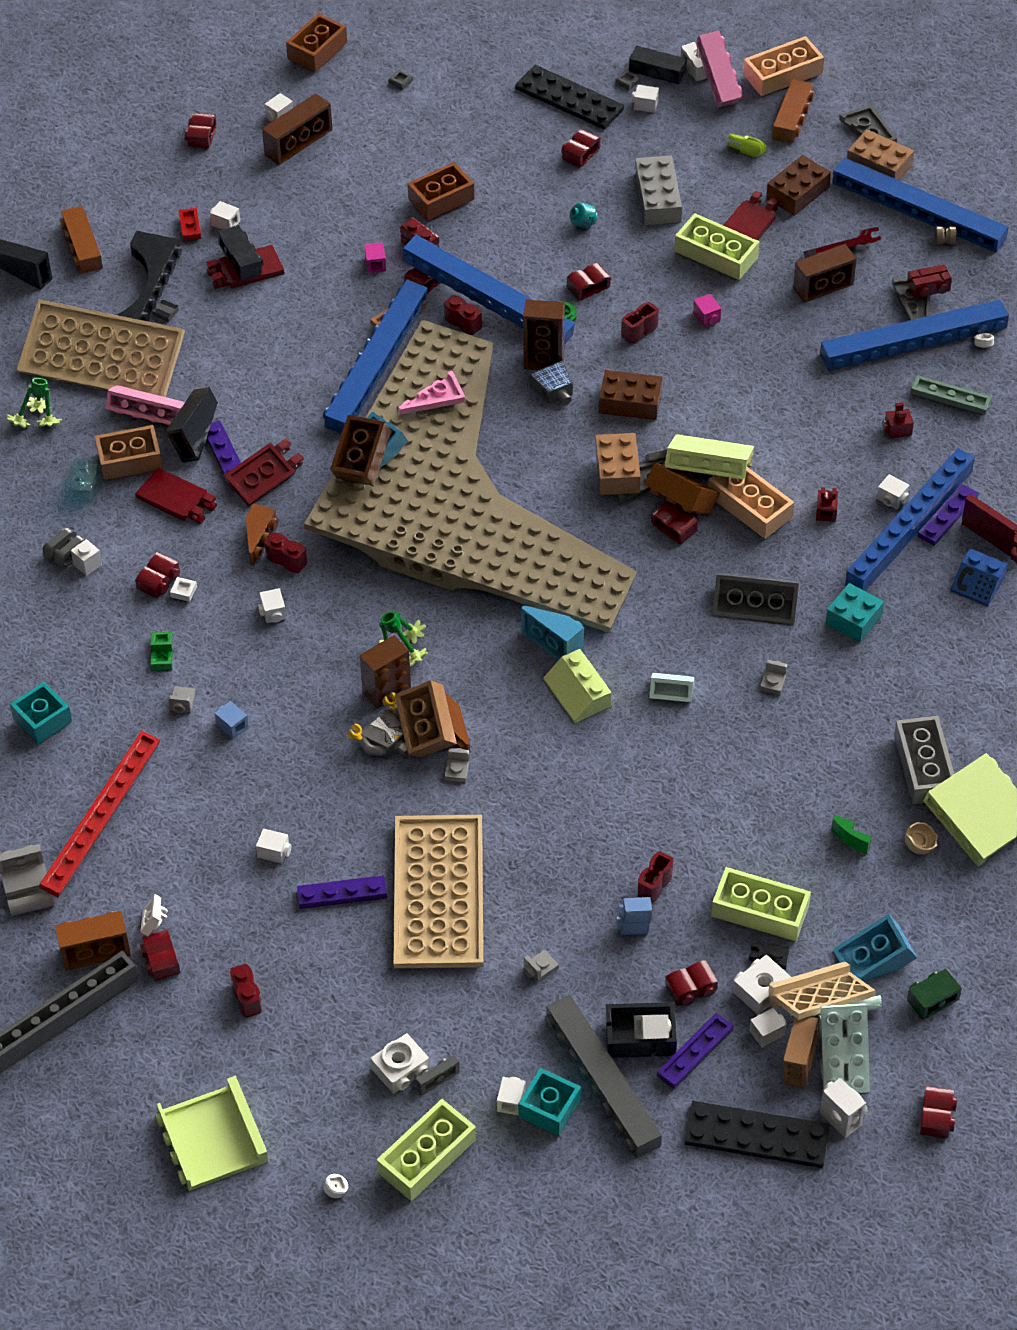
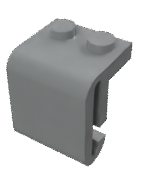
M40 844L28 845L24 848L5 851L0 854V873L11 917L55 906L53 896L39 889L40 882L46 875Z

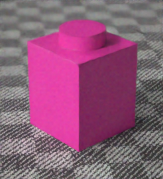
M383 242L364 244L367 272L386 271Z
M711 294L694 299L693 313L703 327L714 325L721 321V307Z

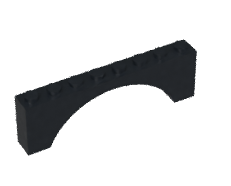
M136 230L130 242L131 254L143 265L148 274V279L139 298L127 309L116 315L149 322L150 312L155 309L156 300L158 297H161L163 286L168 283L169 274L171 271H174L177 258L181 257L182 248L179 245V239Z

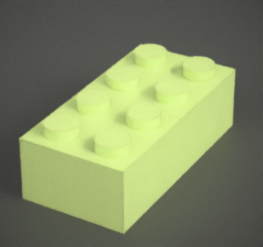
M694 213L675 235L674 252L740 280L758 258L759 241Z
M726 867L712 902L711 917L797 941L809 908L811 892Z
M441 1099L377 1159L378 1174L412 1202L476 1141V1126Z

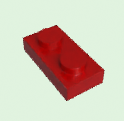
M197 208L179 210L183 241L202 239Z

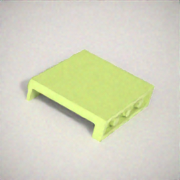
M676 434L667 448L665 468L745 479L747 465L751 466L754 446Z
M987 753L928 791L923 800L978 867L985 863L992 854L1017 838V788L1012 784L1010 777L1001 771L997 762Z
M236 1076L227 1079V1087L169 1108L162 1109L161 1104H157L158 1113L155 1114L156 1121L159 1127L163 1126L165 1132L162 1133L166 1146L171 1145L173 1150L170 1152L174 1166L179 1165L180 1171L177 1173L182 1185L186 1184L189 1191L268 1162L267 1150Z

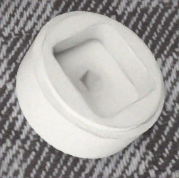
M988 333L977 334L975 336V345L982 348L991 347L994 345V336Z
M331 1174L325 1180L323 1189L328 1196L341 1198L348 1189V1183L341 1175Z

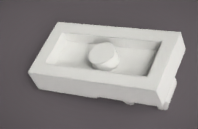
M156 894L145 906L142 913L141 933L149 936L152 930L156 931L167 918L166 913L168 910L161 906V897Z

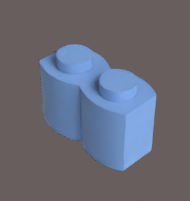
M650 897L623 898L622 904L618 905L619 917L615 919L616 930H620L621 936L648 934L652 918Z

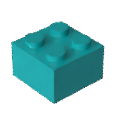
M849 583L828 607L825 624L861 643L882 617L884 601Z
M42 682L10 703L13 719L37 744L72 722L69 706L45 682Z
M540 1068L518 1103V1117L560 1136L581 1101V1086Z

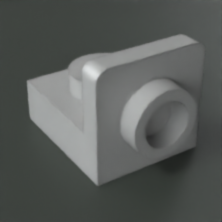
M767 660L760 691L781 695L787 674V664L780 661Z
M174 686L173 694L169 696L170 711L191 713L196 694L195 688Z
M448 748L445 781L466 783L470 763L469 750Z
M545 950L532 959L528 955L524 957L523 970L527 977H533L537 983L559 969V964Z

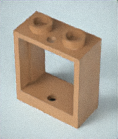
M812 1016L799 1020L794 1018L783 1060L784 1084L806 1089L818 1045V1018H813Z

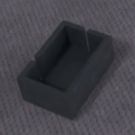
M674 1002L606 1004L607 1052L611 1058L649 1057L651 1052H655L656 1056H673L676 1053L677 1033ZM668 1015L671 1023L669 1038L635 1039L634 1016Z

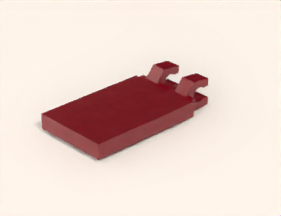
M756 190L751 195L750 200L743 201L723 226L758 241L775 221L778 200L772 197L767 202L766 207L760 206L762 199H759L762 197V193Z
M873 227L861 230L856 238L803 251L804 256L808 258L844 244L847 247L879 241L881 236L875 238L871 236V233L879 231V228Z
M273 245L256 249V253L261 255L264 262L262 274L242 281L226 256L219 258V260L214 259L206 262L207 273L213 278L212 284L214 288L218 289L230 285V288H235L285 274Z
M287 438L275 446L271 443L267 444L224 474L225 481L247 506H251L294 476L295 469L303 464L302 460H304V457L299 452L288 460L284 458L283 455L290 450L289 446H291V442Z
M158 468L135 493L137 499L182 521L189 518L199 524L205 520V516L202 515L204 510L198 507L199 505L211 511L217 507V503L214 502L216 497L208 493L207 490L161 468Z
M972 494L965 498L961 524L1010 556V559L1017 563V524Z

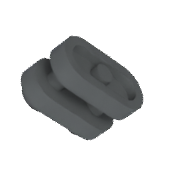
M65 528L44 544L43 556L50 561H54L61 569H66L73 563L71 550L86 539L80 535L77 536V533L72 529Z

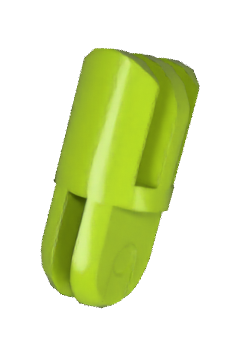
M730 134L727 137L731 139L726 141L727 145L740 150V153L758 157L766 151V144L750 136L742 137Z

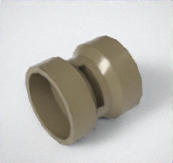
M936 227L935 244L943 245L947 243L948 245H955L956 227L945 229L943 227Z

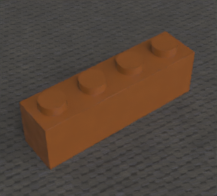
M792 79L773 125L772 139L793 143L795 137H799L801 132L800 125H804L805 113L808 114L810 110L809 102H813L815 97V91H812L813 83Z
M83 206L62 210V218L59 221L62 230H66L64 231L66 242H70L68 244L70 254L75 255L73 256L75 267H79L81 273L102 269L101 254Z

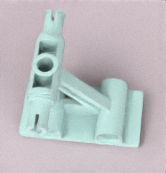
M880 995L849 1005L822 1006L821 1013L812 1015L813 1017H819V1030L822 1039L820 1069L823 1088L829 1082L834 1083L841 1078L857 1093H868L870 1091L867 1010L882 1009Z

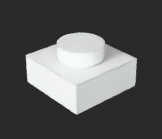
M177 577L170 591L171 598L190 602L197 588V582Z

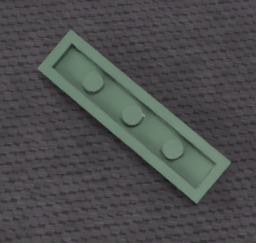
M917 375L911 388V394L982 415H986L992 396Z

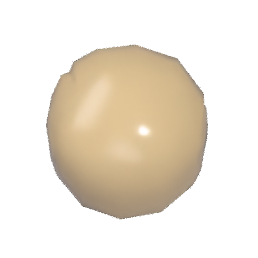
M916 822L908 827L905 833V843L910 851L915 854L925 855L937 847L938 835L931 826L926 823Z

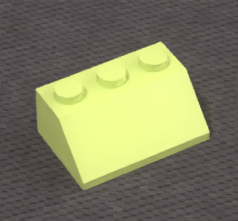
M581 649L562 656L543 677V680L574 723L611 707V691Z

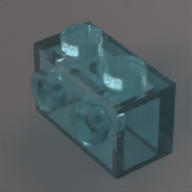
M75 458L73 466L69 468V481L65 482V493H68L70 501L93 502L101 473L99 460Z

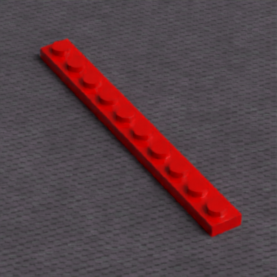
M141 730L40 882L39 889L57 898L60 897L159 746L160 739Z

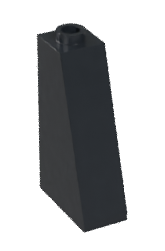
M0 239V269L39 290L53 279L47 252Z
M210 387L194 389L166 430L182 463L199 461L218 404Z

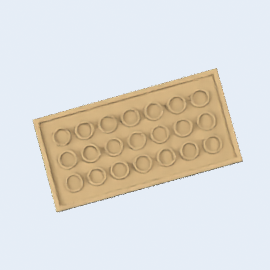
M38 299L17 371L23 374L108 391L118 385L166 397L185 331L182 328Z
M482 815L395 816L394 969L484 967Z

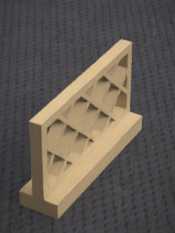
M846 962L769 984V1005L773 1008L781 1006L798 1020L821 1013L822 1006L849 1005L875 997V990L850 972V965Z

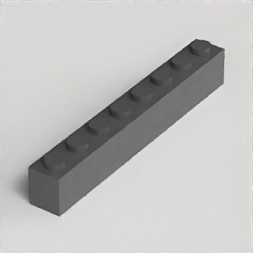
M121 951L1 1031L0 1072L136 982L138 976L134 963Z
M568 995L547 1005L545 1021L548 1027L554 1028L559 1044L561 1046L565 1045L570 1061L572 1063L576 1062L581 1078L584 1081L587 1080L590 1084L589 1088L593 1097L599 1098L604 1114L606 1116L610 1115L613 1120L612 1124L617 1134L621 1133L623 1135L627 1150L629 1152L633 1151L638 1158L660 1147L662 1142L660 1131L572 996Z

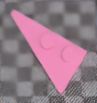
M453 371L448 372L447 377L443 380H437L431 386L417 393V397L412 401H405L399 406V415L464 403L465 396Z

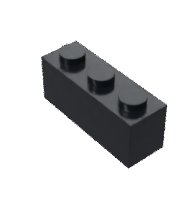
M636 45L629 58V71L669 83L679 84L686 72L687 58Z
M239 225L218 231V245L240 280L261 275L264 262L261 255L256 253L254 244L249 242L247 233L242 231Z

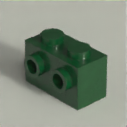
M945 968L940 972H933L927 979L921 982L913 983L909 987L907 1001L920 1018L924 1020L960 1000L962 988Z

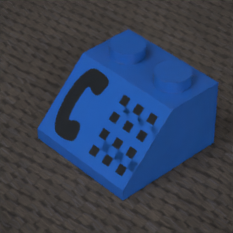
M970 548L960 564L950 591L988 606L1005 579L1007 563Z

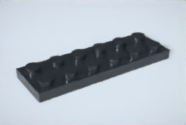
M536 64L515 84L516 90L604 130L624 110V104Z
M692 1101L684 1145L823 1168L830 1124Z

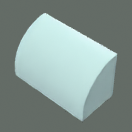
M652 673L649 698L691 702L694 677Z

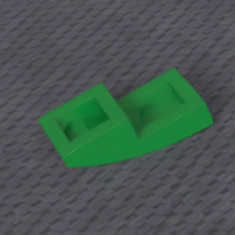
M172 631L152 632L151 671L172 670Z
M834 815L831 830L850 847L867 855L872 836L854 830L855 822Z

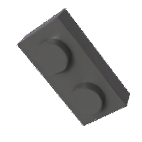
M455 1055L448 1059H442L437 1066L419 1074L416 1078V1086L421 1095L460 1073L459 1060Z

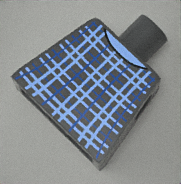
M563 361L530 373V387L548 404L557 401L562 406L570 404L572 401L570 396L573 395V382Z

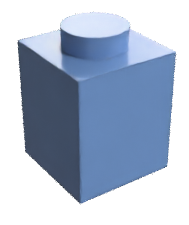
M231 701L219 707L215 712L216 725L232 739L249 727L247 714Z

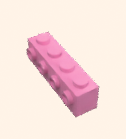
M720 31L699 35L695 44L717 108L738 103L742 98V89L737 84V75L735 70L732 69L730 54L726 52L724 37L721 36Z
M117 385L108 390L105 409L119 414H128L134 418L148 419L155 423H164L169 426L185 402Z

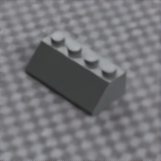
M717 572L712 615L794 624L799 581Z

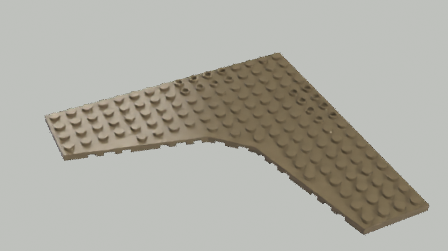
M422 320L366 416L367 418L372 411L401 430L408 442L393 459L379 469L374 486L339 480L332 475L305 521L304 529L351 545L379 563L378 566L451 591H455L458 588H469L490 592L537 609L569 616L581 624L610 633L636 578L637 571L498 493L476 457L494 343ZM453 371L465 396L464 403L399 415V406L405 401H412L417 397V393L431 386L435 381L443 380L447 377L448 372Z

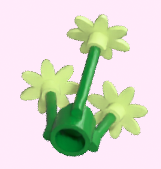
M43 378L32 379V384L28 385L19 413L14 415V417L7 414L6 420L8 422H12L14 426L19 424L22 428L29 427L30 424L26 422V419H23V413L27 406L31 407L30 412L38 410L42 414L43 409L46 410L45 418L36 421L39 426L47 425L51 427L52 424H60L62 419H56L50 412V389L47 388V380Z
M393 611L387 612L381 617L379 627L382 630L384 640H379V642L381 643L388 639L387 631L390 633L397 632L409 650L410 666H413L416 661L421 662V658L428 654L426 648L418 651L413 649L409 642L412 640V643L415 644L417 637H424L421 631L426 628V625H420V620H417L414 626L411 623L408 624L400 617L398 612ZM401 624L407 628V631L402 633L400 630Z

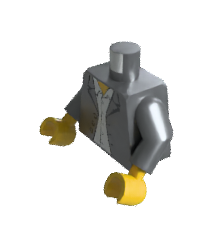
M391 692L389 695L392 698V702H389L386 696L382 701L391 710L386 709L363 730L359 724H354L351 727L355 733L351 729L347 731L348 738L356 739V743L368 756H383L390 759L397 752L404 757L409 755L398 707L395 704V693Z

